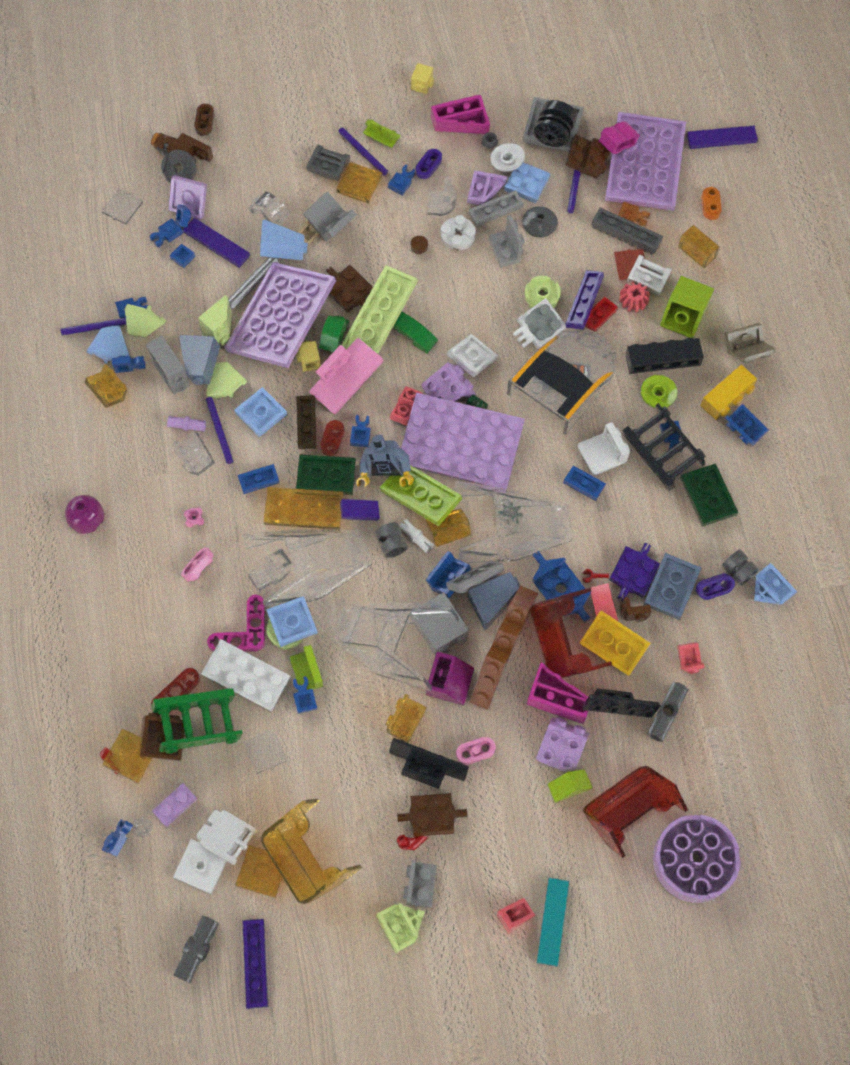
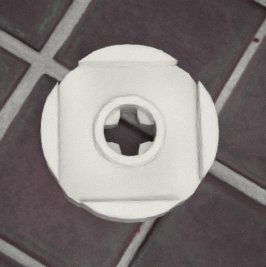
M457 215L450 218L441 226V240L447 248L465 250L474 243L476 236L475 226L464 216ZM456 231L461 232V236L454 234Z

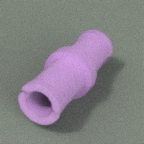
M169 415L167 427L184 429V431L196 430L205 432L206 420L190 419L188 416L182 418Z

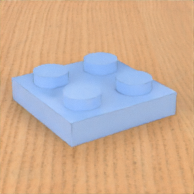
M523 162L519 168L513 170L504 187V191L510 193L516 190L519 197L536 203L550 178V173Z
M263 387L234 409L235 414L258 437L262 436L287 415V411Z
M304 596L267 609L280 647L317 634V629Z

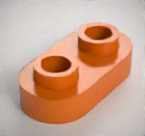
M707 187L703 190L701 196L703 215L709 220H716L722 211L720 192L715 187Z

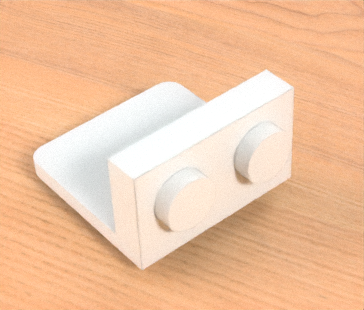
M612 422L605 425L602 434L578 444V450L592 475H598L626 463L630 453L628 444L624 443L621 439L620 430Z

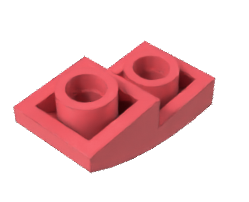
M406 386L399 396L398 403L393 409L390 419L407 426L416 393H423Z
M609 583L591 587V597L596 616L602 610L618 621Z

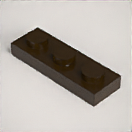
M315 395L296 396L298 449H317Z

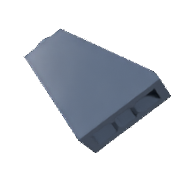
M180 335L186 375L195 385L210 384L220 349L219 343L213 336Z
M511 572L468 590V599L484 630L488 629L507 608L520 587L517 577H513Z

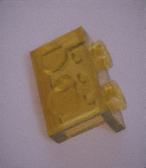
M107 364L103 365L100 373L85 379V384L105 408L124 401L127 387Z
M462 508L452 510L439 526L426 520L436 547L471 535L469 520Z
M405 694L403 698L400 697L395 705L397 710L394 715L388 717L385 725L387 726L388 734L409 743L427 707L410 699L409 695Z

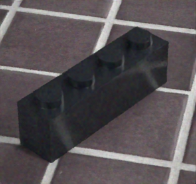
M691 337L677 341L650 342L643 345L633 344L627 346L625 354L629 374L701 366L704 358L700 339H693Z

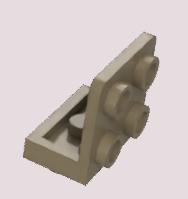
M760 323L725 332L727 352L743 363L752 362L753 359L759 357L766 358L770 354L775 353V348L764 342L762 325Z

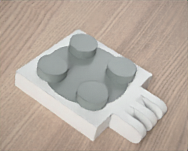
M545 298L516 319L521 327L512 334L514 336H517L519 333L522 334L517 341L520 342L525 338L526 341L521 345L523 348L533 342L538 349L565 330L566 325Z

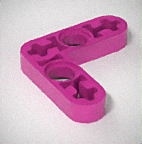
M255 594L247 600V632L212 633L208 637L207 645L212 652L216 648L213 644L215 639L225 641V638H227V643L231 644V640L236 637L242 640L237 648L244 652H254L263 649L265 646V602L262 596ZM256 600L259 602L257 606L258 613H254V606L251 605ZM258 618L261 620V625L259 627H252L250 625L251 621ZM254 632L257 633L258 640L261 641L256 646L251 642L254 641Z

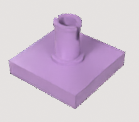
M176 175L171 177L169 211L177 212L178 204H182L190 210L191 217L202 219L205 211L207 184Z

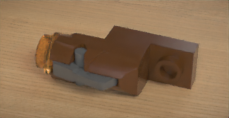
M157 132L152 136L151 145L163 156L173 150H184L193 157L196 155L201 160L210 162L213 159L210 146L184 133H181L178 139Z

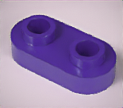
M429 149L416 165L417 177L428 179L433 175L442 163V153L438 149Z
M722 573L701 580L696 586V593L704 600L730 593L735 587V581L729 574Z

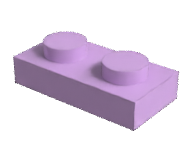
M182 783L152 812L168 827L197 800V797Z

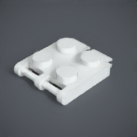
M224 809L222 812L214 810L207 820L208 825L204 824L196 838L200 840V846L235 865L237 862L236 858L242 850L247 848L248 841L253 835L257 834L258 830Z

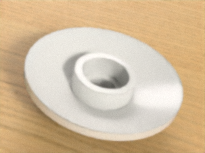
M502 144L491 153V164L500 171L515 170L525 160L524 150L516 144Z

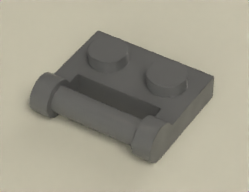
M317 145L306 169L315 174L339 181L346 165L350 161V155H343ZM321 155H324V156H327V157H330V158L339 160L340 162L335 161V160H332V159H329V158H326V157H323V156H321Z

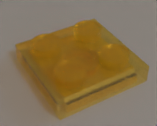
M350 162L336 188L337 193L369 204L382 178V173Z
M122 728L102 766L139 784L152 758L139 757L142 738Z
M249 845L235 884L236 887L276 899L289 857Z

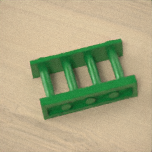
M234 688L154 699L151 705L152 713L161 715L166 742H161L159 752L166 751L167 754L177 752L178 749L226 742V744L238 742L243 732L242 730L234 731L228 705L235 696ZM218 704V706H221L226 732L214 734L209 711L211 705ZM198 707L201 709L205 736L194 737L189 713L191 708ZM179 710L181 712L185 739L174 740L169 716L171 711Z

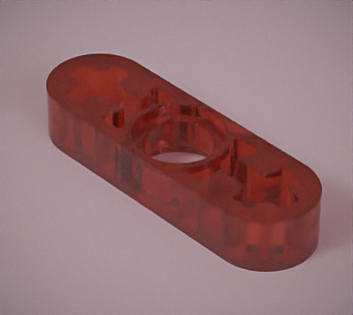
M194 668L185 669L153 700L166 698V694L168 697H173L170 694L173 687H180V695H187L199 684V673ZM188 674L191 676L194 675L193 677L195 680H188L186 676ZM180 681H182L183 684L185 683V685H186V687H187L186 689H184V687H183V685L180 683Z

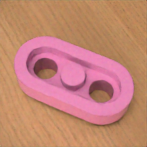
M207 547L198 551L182 570L181 576L187 582L197 580L202 570L213 561V552Z
M482 737L461 744L457 748L456 758L458 762L465 765L488 759L495 753V742L489 737ZM487 746L489 750L484 752L481 748ZM468 752L470 757L464 758L462 754Z

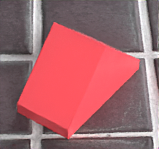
M525 898L500 909L497 913V917L508 934L536 916Z

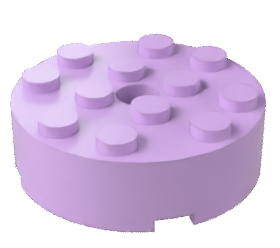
M687 815L674 820L659 836L653 851V866L658 880L670 894L686 902L703 903L719 897L734 883L740 869L739 846L735 837L724 824L705 815ZM692 854L699 855L702 862H694Z

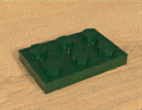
M299 454L296 492L353 495L356 458Z
M716 463L681 474L680 479L702 527L738 515L739 512Z

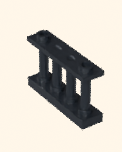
M658 403L655 405L658 412L655 416L637 429L631 430L627 426L622 431L626 439L668 491H671L675 488L673 482L675 477L697 461L702 467L706 465L704 459L706 456L700 448L696 449L674 423L670 418L671 413L665 406L661 407ZM664 419L670 427L649 443L643 444L639 440L641 435ZM675 433L681 441L659 458H654L651 454L652 449ZM687 447L693 455L671 472H665L662 468L664 463Z

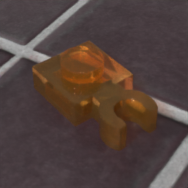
M623 201L618 216L633 223L637 221L641 226H646L647 220L643 218L649 219L650 213L647 211L640 212V207Z

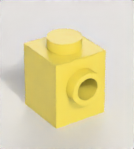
M417 63L411 77V90L427 94L429 87L432 88L434 84L433 67Z
M316 341L303 342L296 353L297 362H301L303 372L319 369L321 363Z

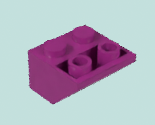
M436 652L426 686V695L464 706L475 668L456 656Z

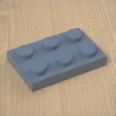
M665 553L644 605L650 604L652 609L680 620L701 567Z

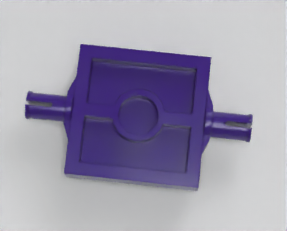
M648 543L643 544L641 551H635L626 546L609 578V581L621 588L617 599H621L622 602L628 593H634L643 598L660 566L659 562L647 556L651 548L650 544L647 546Z

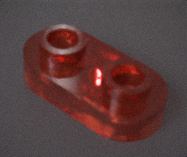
M332 420L325 427L320 446L322 453L326 456H334L340 449L345 431L343 423L339 420ZM332 446L333 449L329 450L327 447Z

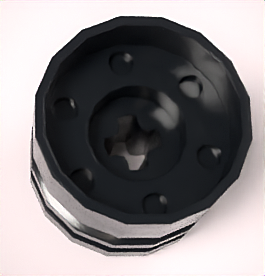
M559 100L547 101L542 106L533 133L537 140L546 146L558 148L565 146L571 135L577 114L565 102Z

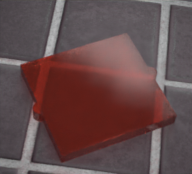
M627 249V251L614 252L619 280L628 279L638 256H644L643 249Z

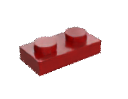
M604 296L591 309L585 327L595 333L618 310V306Z

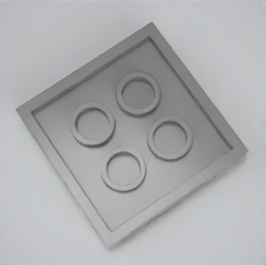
M534 97L523 142L569 152L572 137L578 134L584 107L570 105L575 110L577 118L571 130L569 140L565 146L559 148L550 147L539 142L533 133L542 106L550 100Z

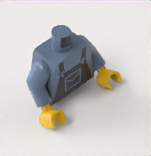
M382 435L374 436L369 447L364 450L361 457L359 471L361 472V477L357 479L356 485L358 487L361 485V479L365 481V487L370 483L367 473H369V476H403L400 478V485L402 487L406 486V480L408 481V486L412 485L414 478L409 474L411 471L409 455L399 447L396 441H385Z

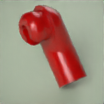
M400 835L397 837V844L403 850L414 851L428 837L418 836L411 838Z

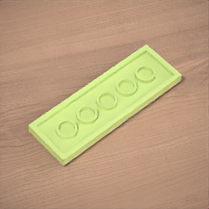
M385 265L341 345L347 350L359 338L378 354L418 282L417 278Z

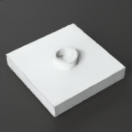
M470 334L447 352V356L473 378L498 358L496 353L473 334Z
M191 839L173 878L212 895L227 861L200 846V842Z

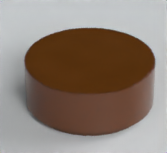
M424 236L413 237L411 240V250L416 254L425 253L428 249V240Z

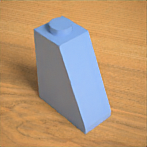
M262 220L260 256L303 260V253L307 254L308 244L304 242L303 234L270 221Z

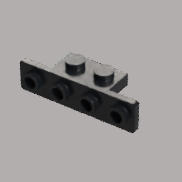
M597 688L594 695H589L582 707L585 711L652 718L661 705L659 702L636 700L632 692Z
M393 738L389 753L406 760L401 775L437 789L440 788L445 775L465 781L469 766Z

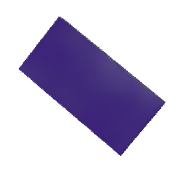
M342 499L340 501L341 519L372 521L380 519L378 501Z

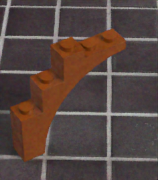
M520 586L511 600L505 618L498 628L493 644L484 659L470 703L486 710L489 709L511 653L534 607L538 592Z

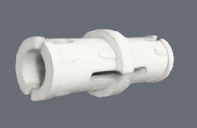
M408 519L404 520L405 524H400V530L410 537L412 543H416L426 554L429 553L428 549L432 550L434 544L423 535L420 529H416Z

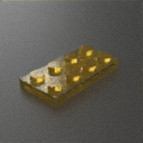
M267 487L264 525L340 530V501L343 499V492Z

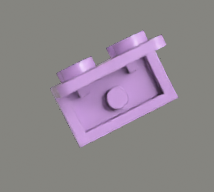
M449 362L422 383V388L428 396L456 402L462 396L470 398L471 395H476L473 390V384L463 375L464 370L459 365Z
M552 718L536 759L566 773L575 771L589 732L582 726L567 724V721L562 718Z

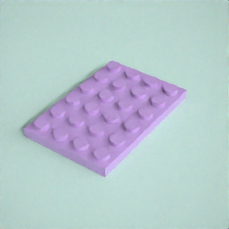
M618 112L617 123L626 121L640 136L636 144L631 148L624 149L617 154H612L605 201L674 211L686 121Z
M273 262L225 345V350L233 354L289 368L336 282L335 277Z
M416 393L401 449L409 455L410 465L416 469L507 491L525 419Z

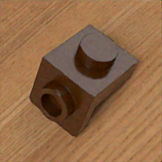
M624 597L622 604H620L621 614L625 615L626 621L635 620L636 622H643L650 617L652 612L650 604L631 607L629 597Z

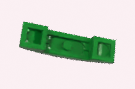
M401 311L393 329L412 340L415 347L428 354L438 342V339L422 324Z

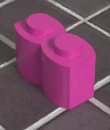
M626 121L616 123L614 126L604 128L599 141L612 154H617L624 149L634 146L640 134Z

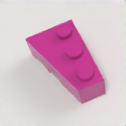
M481 94L431 106L430 117L435 131L485 134L489 132L490 122Z
M541 662L528 697L527 705L583 725L588 711L583 710L582 707L588 696L572 684H568L561 676L553 673Z

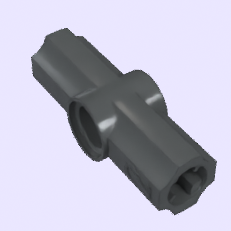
M672 682L647 733L651 739L659 742L664 741L689 690L685 685L679 682ZM663 709H670L673 715H666Z
M202 915L193 935L188 938L184 946L183 956L174 973L175 977L191 984L200 963L205 960L209 952L210 942L218 928L219 922Z

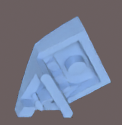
M120 326L101 328L87 349V353L95 354L102 358L106 364L108 361H112V358L129 356Z
M771 563L756 575L754 601L782 605L797 593L793 586Z

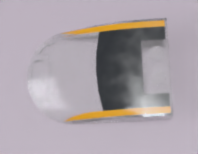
M585 328L584 330H565L541 346L522 364L508 381L507 395L510 396L518 388L564 420L563 434L567 435L613 379L617 366L615 350L604 336L593 330Z

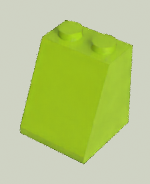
M681 276L669 298L659 326L686 337L694 338L715 288Z

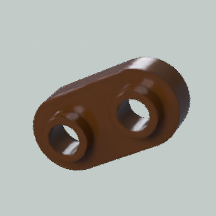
M204 103L197 108L194 126L196 133L201 136L208 135L212 131L215 116L212 105Z

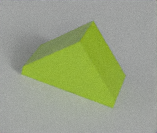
M585 769L567 772L547 784L555 803L593 789Z

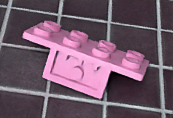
M359 338L347 350L340 345L316 371L321 379L312 387L309 393L315 395V398L333 414H337L383 363L384 359Z

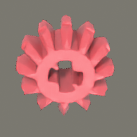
M632 281L630 285L626 284L624 289L620 291L619 301L623 303V308L628 307L629 312L633 309L637 313L639 309L644 310L645 306L649 304L650 292L647 291V286L641 287V283L635 285Z

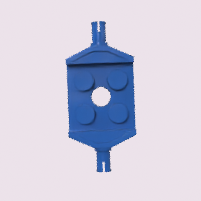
M540 551L535 552L533 557L540 565L532 582L559 616L578 614L584 623L589 621L591 617L584 610V605L591 591H587L565 563L566 559L563 557L545 560ZM563 585L566 591L559 593L556 590V586Z

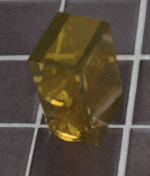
M692 225L681 235L678 245L681 250L703 268L716 259L720 248L695 225Z

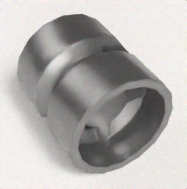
M398 523L385 524L375 531L378 542L382 544L381 549L384 557L393 558L403 554L408 549L405 539L400 537L402 532Z
M741 549L734 552L722 564L729 574H734L733 578L740 586L749 581L759 571V568L753 562L747 561L748 557Z

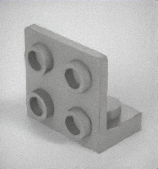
M329 192L324 193L303 213L325 241L334 237L357 215L353 209L348 212L343 210Z
M510 214L507 215L506 230L489 235V242L500 268L521 262V255L523 254L522 245H524V238L522 234L519 235L518 224Z

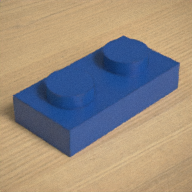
M274 464L238 475L243 494L280 483Z
M574 465L563 481L564 484L594 501L598 499L606 486V483Z

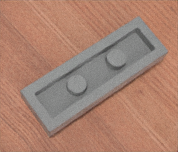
M515 190L469 209V215L477 227L523 208L524 203Z
M489 561L446 582L447 588L457 593H464L468 591V588L480 585L484 580L494 578L498 573L504 571L503 563Z

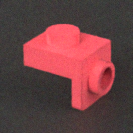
M693 642L677 645L682 670L692 674L698 673L699 669L705 668L701 662L699 643Z

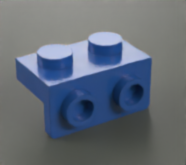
M743 404L730 416L727 415L725 417L728 421L726 425L733 432L737 430L741 434L739 438L746 445L750 443L754 446L769 431Z
M447 551L436 567L429 573L426 581L432 591L439 594L444 592L450 598L455 591L448 590L446 582L471 571L472 568L469 564L454 558L453 554Z

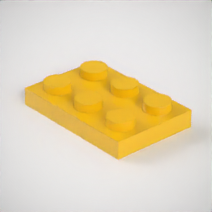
M602 610L579 642L628 676H630L651 644Z

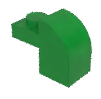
M329 315L323 326L319 348L334 352L342 344L343 334L349 327L350 321L342 316Z

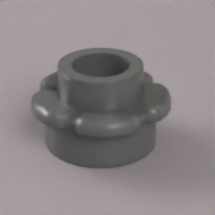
M487 132L482 137L481 143L484 147L492 149L494 146H497L498 139L494 133Z

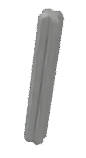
M269 257L228 298L231 309L235 308L265 277L273 262L278 263L277 258Z

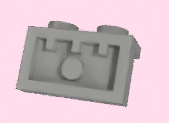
M412 860L411 865H407L406 878L410 879L409 886H404L403 899H407V905L432 908L437 865L418 863L416 860Z

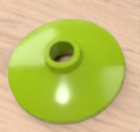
M663 375L650 376L641 386L642 399L653 408H656L655 405L658 403L661 407L665 406L667 408L671 406L678 395L676 384L670 378Z

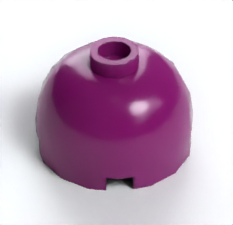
M90 495L76 496L65 507L67 524L77 533L88 534L94 532L104 521L105 513L102 505L95 497Z

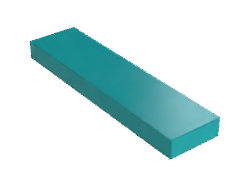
M548 878L536 961L538 964L558 967L569 881Z

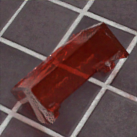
M591 588L535 603L531 608V616L544 663L549 670L555 674L557 673L561 678L612 665L611 661L592 665L590 658L586 654L572 655L562 616L568 615L574 610L575 603L573 597L589 593Z
M642 766L589 802L584 807L583 812L605 844L623 858L626 855L621 847L625 840L622 830L651 809L666 812L675 805L686 812L688 808L675 783L649 766Z

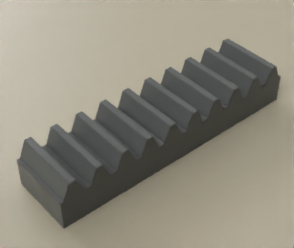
M599 208L592 220L591 225L594 229L599 228L600 232L604 230L607 235L610 233L613 238L617 236L618 240L624 239L625 243L630 242L631 246L636 245L637 249L643 248V251H649L650 255L655 254L663 240L662 235L603 208Z

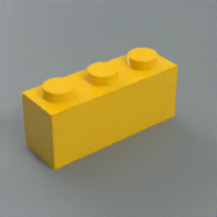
M741 364L703 397L700 406L715 420L721 416L725 417L733 405L737 406L741 403L744 395H750L755 390L757 378Z

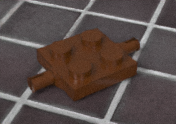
M348 265L339 273L332 267H329L326 273L334 276L336 280L329 295L347 313L359 305L363 307L373 286L351 265Z
M451 793L410 796L411 807L409 813H397L398 822L410 821L413 827V837L455 834V818L468 817L467 808H454Z

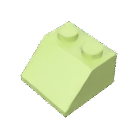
M225 295L198 317L203 336H213L220 347L226 345L231 337L232 314L228 297Z

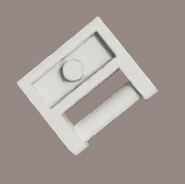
M639 255L627 282L632 283L633 281L635 285L641 283V287L647 286V291L659 296L672 269L661 267L644 259V256ZM640 265H642V266H644V267H646V268H648V269H651V270H653V271H655V272H657V273H659V274H662L663 276L658 275V274H656V273H654V272H652V271H650V270H647V269L641 267Z

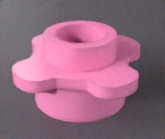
M191 508L184 512L187 527L204 524L201 508Z

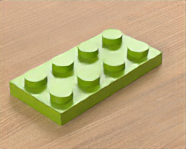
M411 465L409 474L414 478L412 485L408 486V481L406 480V486L402 487L399 481L403 476H389L380 486L381 492L437 526L445 520L462 500V496Z

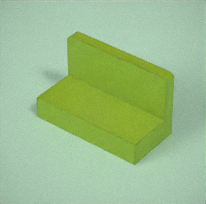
M304 646V652L290 656L297 684L303 685V677L306 676L308 679L307 690L323 687V682L312 646Z

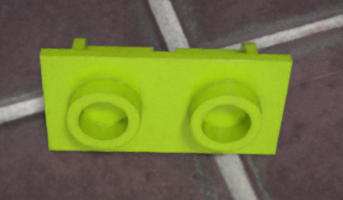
M367 119L365 123L367 127L363 134L390 148L401 137L395 130L392 131L374 122L373 119Z

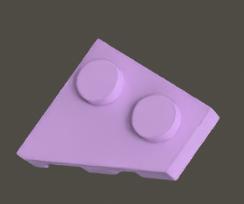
M475 170L467 203L481 205L488 202L506 184L507 176Z

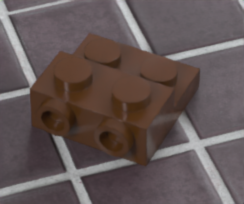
M575 134L572 137L566 166L596 179L605 172L607 164L604 162L609 157L610 151L594 137L590 141Z
M148 713V715H145L142 721L139 757L181 761L183 749H178L177 752L167 754L166 751L159 752L161 742H166L160 715L158 713ZM169 715L174 740L184 739L185 731L183 720L180 719L181 716Z

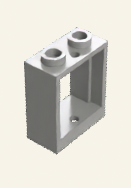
M163 336L146 344L152 364L173 394L182 392L190 386L185 368Z

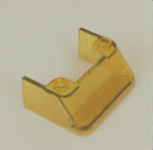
M318 798L302 800L265 830L261 836V843L295 899L302 904L310 903L337 888L362 869L361 865H356L341 871L338 867L332 866L323 871L306 845L302 836L309 831L310 822L305 813L320 802Z

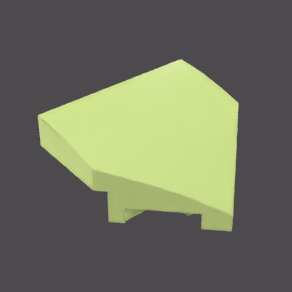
M127 304L125 308L129 335L147 337L166 322L163 317L159 318L152 312L150 305L145 309Z
M228 362L215 363L210 384L207 386L206 396L214 399L228 395L232 398L234 392L248 381Z
M399 903L376 914L395 953L415 943L425 911L415 910Z

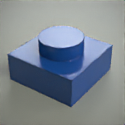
M178 204L175 222L180 227H187L188 222L191 220V212L185 205Z
M182 243L170 254V259L182 268H185L196 257L195 253Z

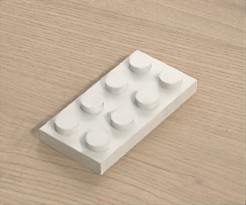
M221 639L201 675L227 689L234 688L235 693L270 712L273 711L291 678L290 675Z

